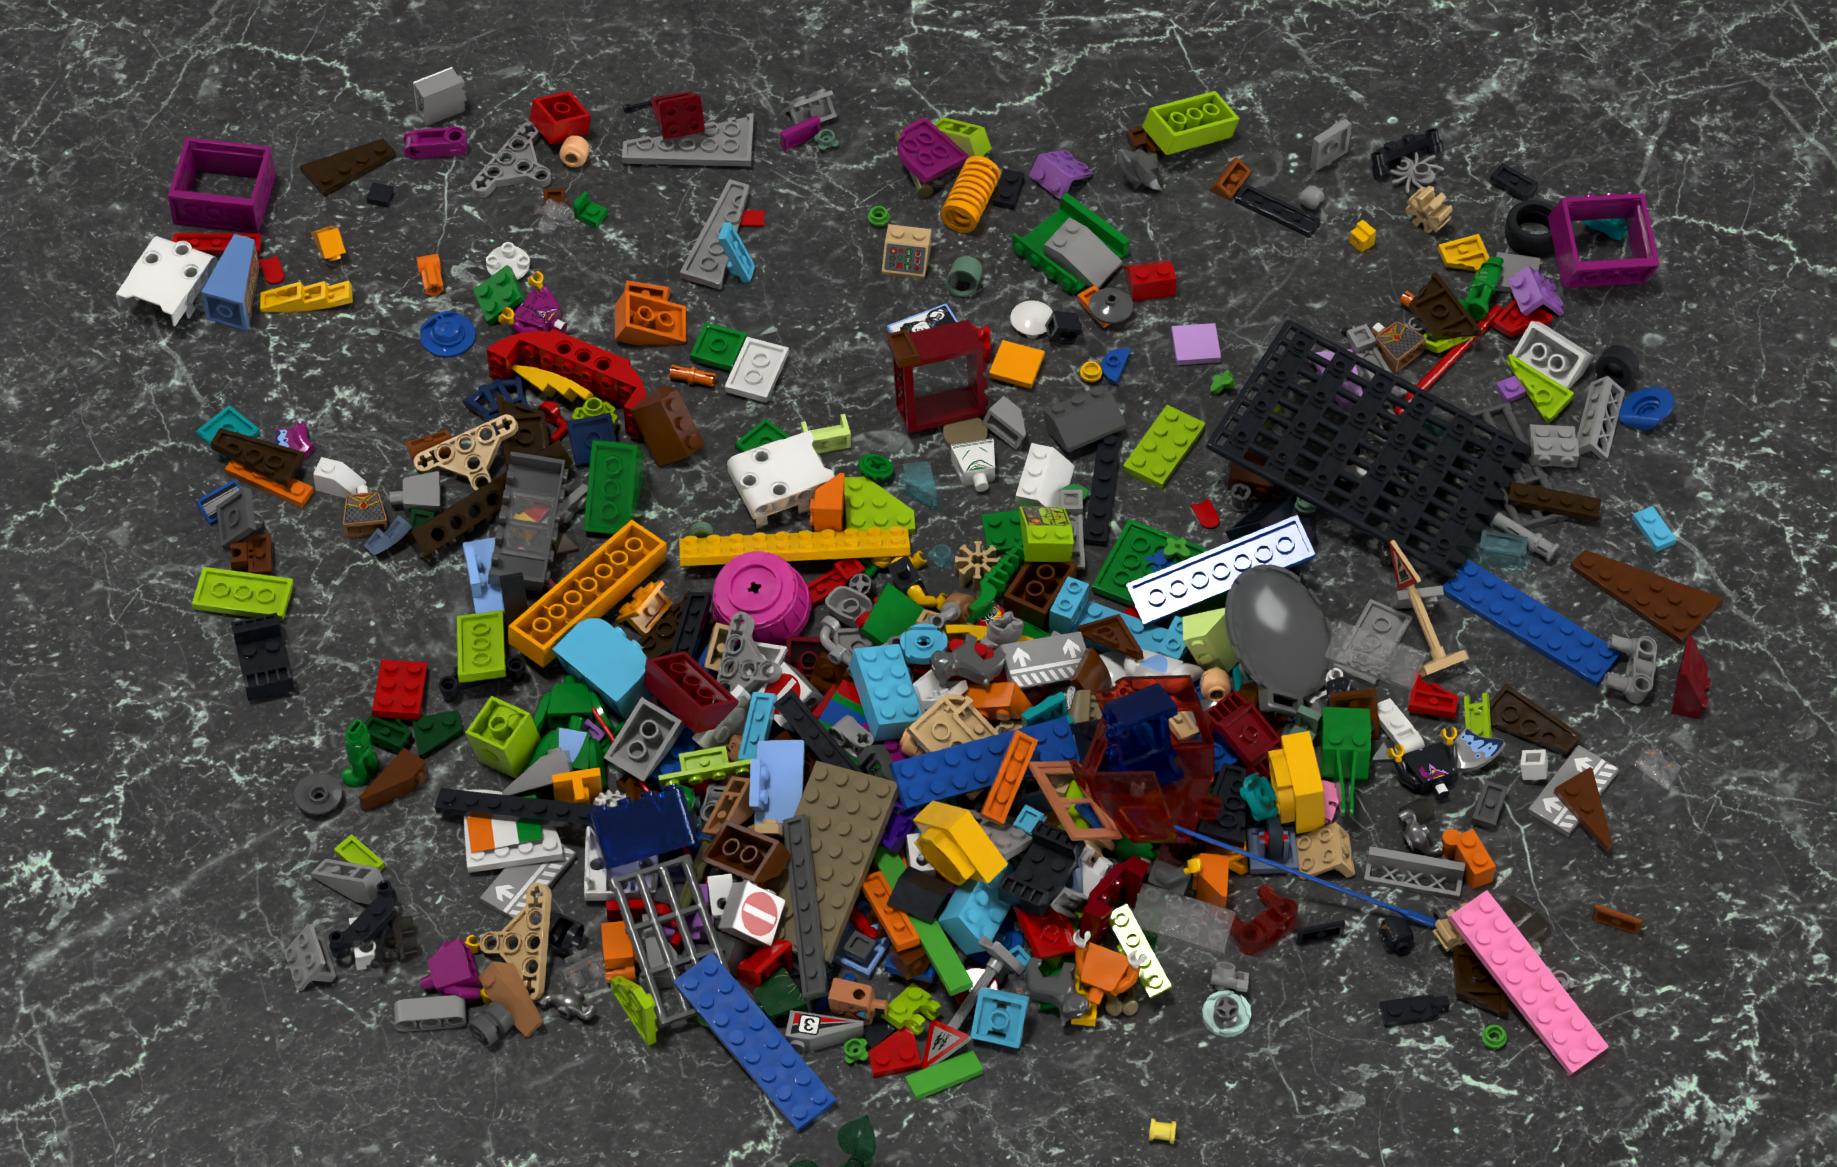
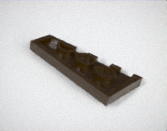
M380 139L300 165V171L325 197L395 158L396 153L384 139Z
M688 592L679 604L676 603L670 609V613L664 619L661 618L655 624V628L650 633H646L638 641L643 648L642 652L648 659L670 655ZM709 612L702 634L712 629L716 624V619Z
M1505 684L1490 701L1492 727L1566 756L1582 739L1580 733L1508 684Z

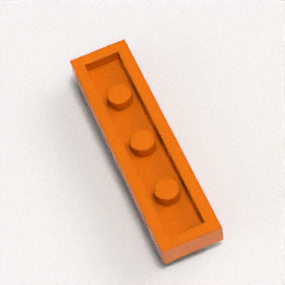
M231 460L225 467L226 475L300 508H303L314 494V487L295 478L292 479L288 487H285L234 460Z
M1019 730L1014 732L983 805L980 817L999 826L1004 824L1037 745V739Z
M882 871L866 875L861 889L897 952L920 945V937L906 913L887 905L893 890Z

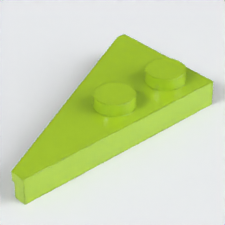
M1509 354L1506 360L1507 365L1523 385L1527 395L1545 422L1550 424L1573 399L1574 392L1512 354Z

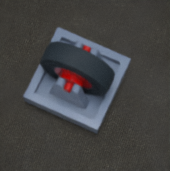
M1273 817L1266 818L1265 828H1246L1247 851L1249 853L1295 870L1299 869L1294 827H1281L1280 818ZM1248 857L1250 874L1289 873Z

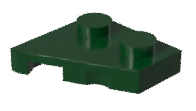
M459 710L420 716L419 720H412L418 755L422 759L427 758L426 754L437 748L439 750L449 741L455 740L463 734Z
M371 714L364 723L370 732L372 742L398 753L412 739V731L405 724L401 723V719L372 717Z

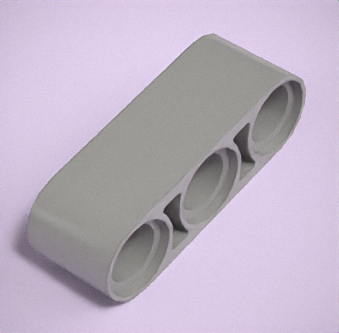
M456 995L402 999L394 1003L395 1029L398 1031L410 1032L458 1028L464 1026L467 1022L466 1000Z

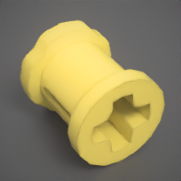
M1151 1118L1149 1141L1158 1139L1174 1144L1176 1121L1165 1123L1157 1122L1154 1118Z

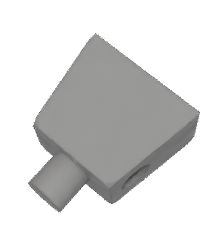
M439 471L405 477L403 479V491L390 492V505H403L406 517H410L412 508L434 512V516L441 513Z

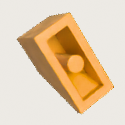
M328 226L311 232L323 259L328 258L329 261H334L341 258L340 254L346 253L338 227Z

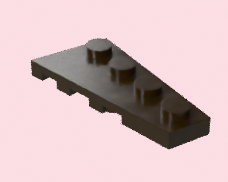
M219 428L211 441L212 450L285 487L289 486L304 460L303 451Z

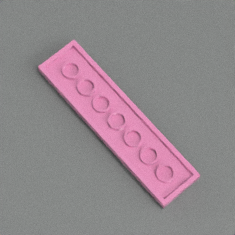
M1488 890L1448 917L1449 921L1569 1076L1609 1047Z

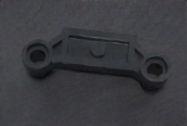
M1428 129L1425 131V134L1419 135L1406 134L1402 136V139L1396 142H1387L1383 145L1384 147L1376 149V152L1371 153L1373 176L1379 177L1390 172L1389 161L1426 146L1429 154L1443 151L1444 145L1439 137L1438 129Z
M512 656L506 660V678H510L516 683L521 682L524 679L526 669L525 661L520 656ZM458 666L453 667L454 672L451 676H445L440 679L439 691L443 695L445 702L452 703L457 699V695L462 690L505 677L459 683Z
M383 880L377 884V898L345 931L336 930L329 934V949L334 958L342 959L346 957L352 947L360 945L366 947L397 914L394 906L398 902V897L389 881Z

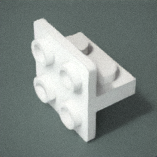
M932 669L913 683L922 714L948 693L949 695H961L969 689L966 680L947 681L943 688L939 687V676Z

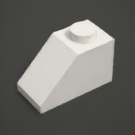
M321 457L313 473L316 491L343 498L356 494L358 486H366V481L343 462Z

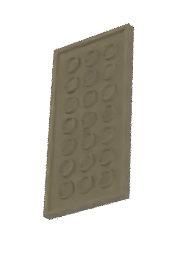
M816 761L794 817L802 814L808 816L824 958L826 963L831 964L899 793L895 781ZM787 863L779 876L769 880L766 889L774 891L776 896L785 900L774 939L790 941L792 943V953L798 954Z

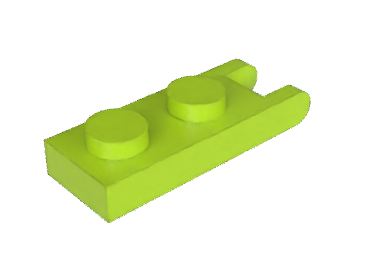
M1488 692L1482 693L1483 702L1471 704L1470 695L1464 696L1466 727L1479 736L1492 738Z

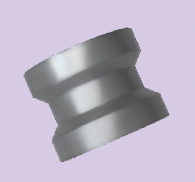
M862 573L856 574L851 578L849 588L863 593L869 599L876 593L874 580Z
M1225 996L1215 1002L1213 1019L1218 1026L1228 1028L1237 1022L1239 1011L1237 1001Z

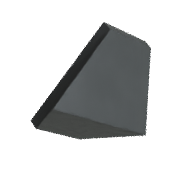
M716 931L720 945L724 947L725 952L723 953L730 973L736 978L738 965L744 959H749L759 946H754L738 938Z

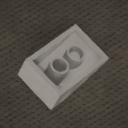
M1070 217L1044 244V255L1089 287L1096 285L1100 289L1122 265V260L1088 227Z
M641 697L605 754L604 759L645 782L671 750L684 730L685 725L680 719Z

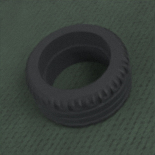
M1526 200L1512 207L1507 215L1505 225V237L1508 244L1517 252L1527 256H1543L1554 251L1555 248L1548 216L1554 209V206L1544 201ZM1525 222H1537L1546 226L1550 231L1544 234H1531L1522 230L1519 225Z

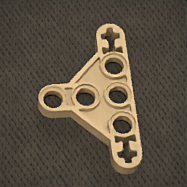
M506 414L420 452L414 458V466L422 474L442 469L467 478L476 491L479 489L476 485L479 479L486 478L488 483L492 481L489 470L499 446L503 440L516 434L518 423L511 415ZM507 421L511 424L509 430L503 428L505 427L504 423ZM494 426H497V428L499 429V430H498V431L500 432L499 435L497 434L496 430L494 429ZM491 430L492 437L486 441L482 440V432ZM465 439H470L472 441L471 447L467 450L461 449V442ZM446 448L450 449V457L441 459L440 452ZM433 454H435V457H436V459H437L439 462L436 463V462L433 460V459H434L433 456H432ZM426 458L428 466L424 468L422 460ZM479 459V467L470 469L468 466L470 460Z
M533 883L528 888L526 906L502 931L486 932L480 939V948L484 953L494 956L501 955L507 963H514L527 991L535 988V993L530 995L534 1003L539 1002L544 995L552 898L550 888L541 883ZM540 891H542V896L536 898V893H540ZM534 905H542V908L534 907ZM540 912L542 920L538 925H534L533 916ZM538 936L540 944L538 948L532 949L531 940ZM495 937L497 944L494 949L489 950L487 946L488 941ZM513 937H517L518 946L511 950L509 942ZM537 961L538 969L535 973L531 974L529 972V965L531 962Z

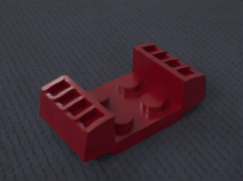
M1234 690L1206 710L1199 724L1208 737L1216 731L1222 735L1248 767L1246 769V777L1257 772L1259 773L1258 777L1264 776L1268 778L1270 777L1268 751L1282 749L1281 738L1252 703L1247 702Z
M1133 855L1124 863L1116 864L1089 893L1087 905L1083 910L1084 914L1081 918L1082 923L1080 924L1079 936L1082 939H1085L1084 935L1087 931L1090 932L1091 937L1086 942L1087 945H1089V942L1101 945L1107 939L1113 911L1111 907H1115L1119 900L1124 901L1133 908L1140 902L1148 865L1136 855Z

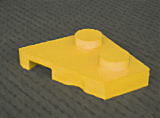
M1479 234L1439 244L1438 246L1445 267L1477 272L1482 263L1486 262L1489 258Z

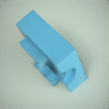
M981 987L978 993L970 1037L1019 1048L1030 997ZM1004 1004L1007 1005V1008H997V1005ZM990 1031H995V1032L1003 1033V1034H1006V1036H1005V1035L996 1034V1033H991Z

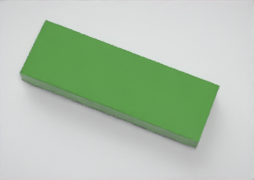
M970 1050L905 1077V1082L916 1101L983 1074V1068L974 1051Z

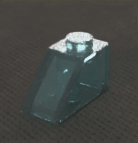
M930 461L903 464V473L899 474L900 487H905L906 496L932 511L937 510V492Z

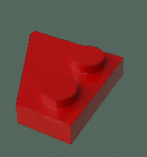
M1514 299L1493 320L1492 327L1508 337H1513L1524 333L1531 321L1547 325L1552 322L1553 316L1539 307L1525 316L1521 313L1517 301Z
M1415 673L1408 711L1454 719L1458 696L1444 690L1434 682L1431 685L1421 680L1422 675Z
M906 1026L868 1051L873 1078L921 1069L922 1066L914 1033Z

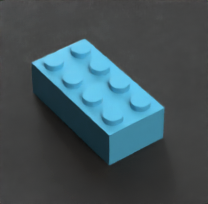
M900 645L855 648L849 667L870 732L874 738L873 742L901 739L905 729L910 727L923 714Z
M1008 860L1006 861L1008 865L988 884L968 878L962 885H957L938 919V923L966 955L986 951L978 942L983 935L991 941L993 940L1011 907L1008 903L998 900V886L1005 873L1013 876L1016 871Z

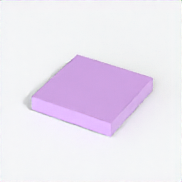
M1215 323L1171 326L1177 365L1221 362Z

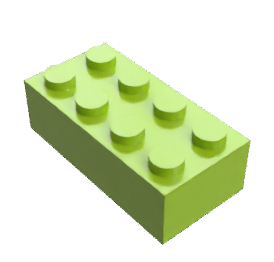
M1216 91L1150 108L1142 127L1166 155L1232 138L1240 118Z

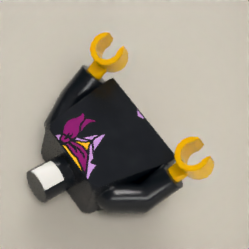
M1451 727V737H1447L1445 728L1442 729L1441 737L1446 740L1445 745L1441 741L1404 754V747L1401 744H1396L1397 755L1392 747L1388 748L1387 755L1395 760L1393 764L1399 780L1412 789H1416L1421 795L1433 792L1438 800L1446 798L1450 794L1447 787L1451 785L1452 777L1456 774L1457 748L1456 743H1453V739L1457 736L1456 728Z

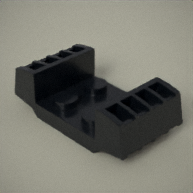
M277 613L231 622L248 701L295 691Z
M1039 820L1031 831L1033 843L1013 876L1005 873L998 886V900L1033 914L1038 918H1042L1075 869L1086 844L1084 840L1071 841L1066 831Z

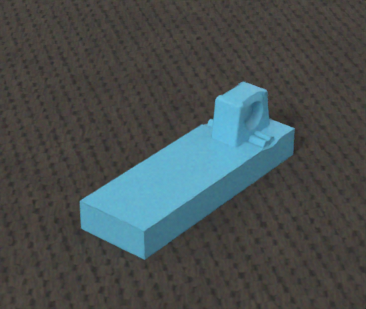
M731 222L723 223L718 240L730 260L727 268L732 276H740L742 283H748L751 281L755 264Z
M753 692L738 754L739 761L757 759V742L768 741L775 712L773 704L778 699L777 695Z

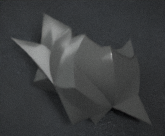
M1120 147L1118 162L1126 178L1134 186V190L1143 184L1152 189L1163 191L1157 181V174L1160 168L1157 154L1145 153L1141 149L1131 152Z

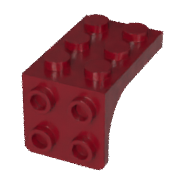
M692 91L650 99L651 108L663 140L705 132L702 101L699 94H692Z

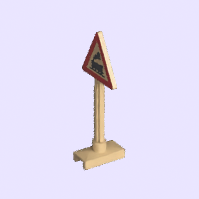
M1395 540L1390 541L1398 590L1407 588L1410 601L1431 649L1429 652L1433 660L1416 669L1418 674L1423 677L1468 659L1465 650L1446 655L1443 646H1440L1421 597L1414 584L1421 582V579Z

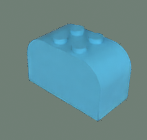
M598 618L583 620L553 648V651L568 674L577 677L579 683L587 684L588 690L596 692L603 703L627 721L641 697L650 701L654 696L643 685L645 665L648 658L642 652L643 648L634 639L632 641L628 640L625 632L618 626L614 628L606 621Z

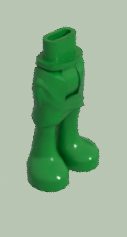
M1489 257L1486 262H1483L1473 277L1466 299H1458L1476 321L1485 319L1489 311L1491 295H1496V287L1503 271L1502 265L1504 260L1501 257Z
M357 719L353 721L345 734L347 760L352 766L346 767L341 773L343 783L352 788L361 787L369 783L370 776L368 773L375 774L379 769V760L373 751L370 732L366 725Z

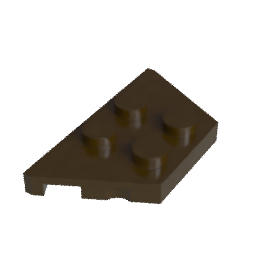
M1437 272L1431 275L1429 283L1426 286L1423 285L1419 290V294L1409 303V310L1432 339L1481 335V328Z
M499 396L496 397L498 417L506 414L511 415L518 423L516 434L502 441L507 471L509 469L511 452L534 455L548 446L549 440L543 411L535 408L530 409L518 402L517 404L511 403ZM507 421L504 423L505 427L503 428L509 430L511 424Z
M1462 945L1452 951L1456 997L1502 1017H1507L1506 993L1470 946Z

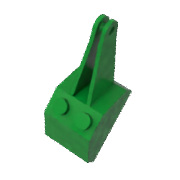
M1322 707L1320 777L1325 780H1334L1340 816H1345L1343 780L1351 781L1348 812L1349 817H1353L1354 782L1367 781L1371 751L1370 709Z

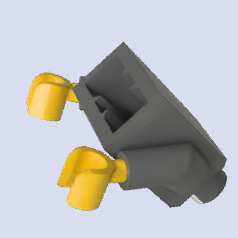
M1200 853L1192 855V859L1187 860L1183 864H1178L1161 857H1157L1154 862L1141 857V860L1148 865L1146 874L1149 875L1147 882L1182 896L1188 891L1193 873L1202 870Z

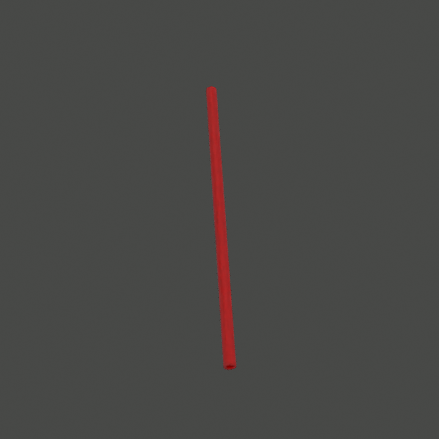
M1495 305L1488 312L1485 319L1477 323L1481 328V335L1503 311L1500 305ZM1481 335L1455 345L1415 386L1426 391ZM1408 392L1402 399L1411 402L1414 395ZM1396 405L1393 407L1394 413L1398 417L1405 411ZM1383 426L1384 430H1387L1389 428V426Z

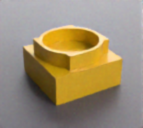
M1310 731L1281 736L1282 749L1268 751L1270 779L1277 797L1275 805L1276 807L1278 806V815L1281 824L1294 821L1296 834L1314 831L1325 826L1324 789Z
M932 800L913 819V822L922 833L914 844L929 864L948 883L962 885L969 878L988 884L1008 865L968 809Z

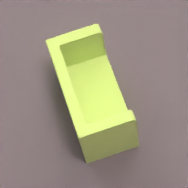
M845 414L840 415V425L810 430L814 437L812 446L816 454L851 448V433ZM806 421L801 422V433L808 431Z

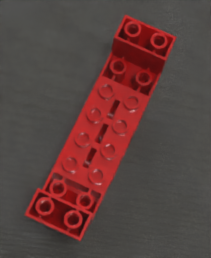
M551 329V331L518 333L499 340L487 348L489 376L493 380L498 378L500 380L514 379L517 373L512 369L513 365L535 367L556 373L584 387L604 402L622 408L624 410L626 434L633 439L644 441L629 410L646 398V391L639 375L631 367L630 360L555 329Z

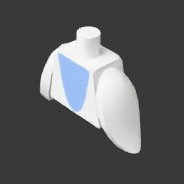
M1142 649L1144 659L1141 660L1124 655V671L1127 677L1133 679L1132 685L1139 687L1144 692L1152 691L1158 694H1165L1167 691L1179 692L1200 679L1204 673V670L1197 665L1183 664V661Z

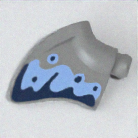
M1466 727L1456 740L1453 741V743H1456L1458 755L1456 772H1471L1485 766L1504 749L1506 743L1502 739L1479 736Z

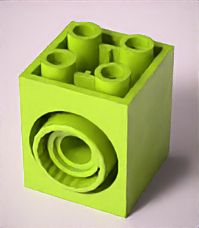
M493 696L489 698L465 732L480 763L515 779L526 768L542 740L530 713Z

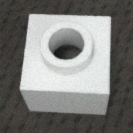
M1546 749L1522 750L1520 766L1523 780L1547 779L1548 760Z

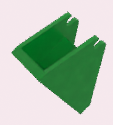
M592 440L584 531L616 534L629 521H634L644 476L643 463L645 461L639 444Z

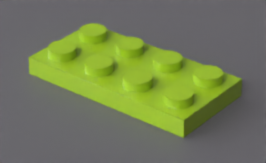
M1166 405L1123 464L1122 471L1162 490L1205 430L1206 423Z
M203 567L192 601V608L194 610L247 617H260L277 613L279 621H283L294 581L291 578Z
M503 610L457 616L459 683L506 677Z

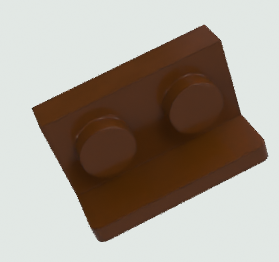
M821 652L809 682L818 691L826 693L834 684L839 687L843 679L850 683H854V680L846 671L849 667L842 661L839 664H834L828 659L827 653Z

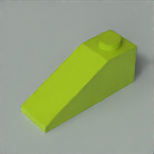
M944 117L934 123L940 131L967 153L969 157H984L992 149L985 128L982 126Z

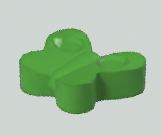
M1226 370L1222 376L1215 375L1213 377L1214 382L1210 390L1214 395L1219 394L1224 388H1233L1236 385L1232 378V373Z
M1168 538L1163 551V557L1170 559L1178 555L1182 560L1189 559L1190 551L1186 547V540L1179 539L1176 541L1173 538Z

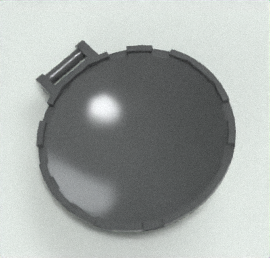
M1272 564L1256 565L1238 575L1229 589L1225 605L1228 637L1242 667L1258 683L1260 711L1266 713L1272 711L1290 716L1291 719L1296 720L1297 710L1300 705L1304 706L1303 698L1321 689L1326 683L1327 673L1333 668L1335 643L1329 618L1324 617L1319 607L1322 604L1311 588L1307 589L1300 582V577L1280 566ZM1273 695L1289 699V706L1275 703Z

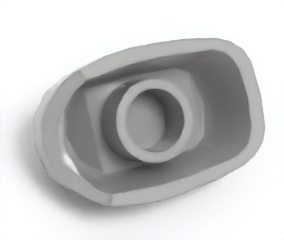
M846 586L836 587L825 599L829 612L842 623L852 628H857L855 621L858 616L873 608L871 599L863 593Z

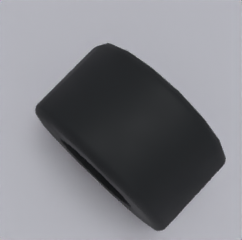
M1612 345L1605 349L1597 360L1595 371L1599 379L1609 376L1621 388H1624L1631 383L1639 371V361L1635 353L1629 348L1621 345ZM1612 363L1620 366L1622 370L1615 368Z

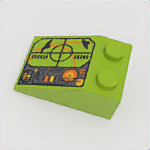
M1019 506L1025 561L1071 562L1074 539L1072 525L1065 507Z

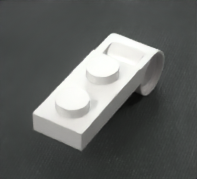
M1390 698L1377 703L1379 725L1394 742L1396 754V744H1401L1404 747V754L1425 747L1422 737Z

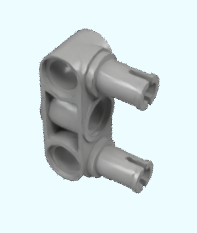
M1611 634L1607 648L1626 653L1629 656L1626 677L1607 672L1603 679V686L1622 691V694H1625V697L1632 703H1641L1653 687L1657 644L1649 636H1641L1639 639H1628Z

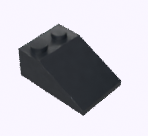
M1292 495L1260 504L1225 531L1229 541H1234L1290 518L1297 497Z

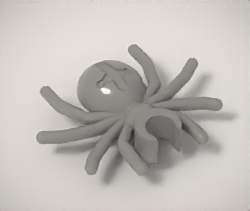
M1415 151L1413 153L1415 163L1411 159L1401 156L1400 166L1397 165V171L1390 170V173L1401 176V178L1393 180L1392 183L1396 184L1407 179L1406 193L1410 192L1411 180L1419 189L1423 187L1421 185L1431 184L1435 180V173L1431 168L1440 171L1444 170L1441 166L1426 163L1434 159L1435 155L1419 162L1418 154Z

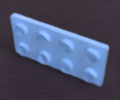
M495 537L463 543L476 613L503 610L501 588L497 585L488 584ZM509 539L507 540L506 546L508 548H510Z
M803 740L757 742V759H751L749 807L755 811L754 824H762V820L765 819L777 820L778 823H783V820L794 817L804 789L805 742Z

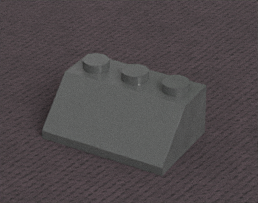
M1103 385L1094 387L1087 392L1075 395L1068 400L1044 409L1047 432L1067 452L1127 428L1113 395Z

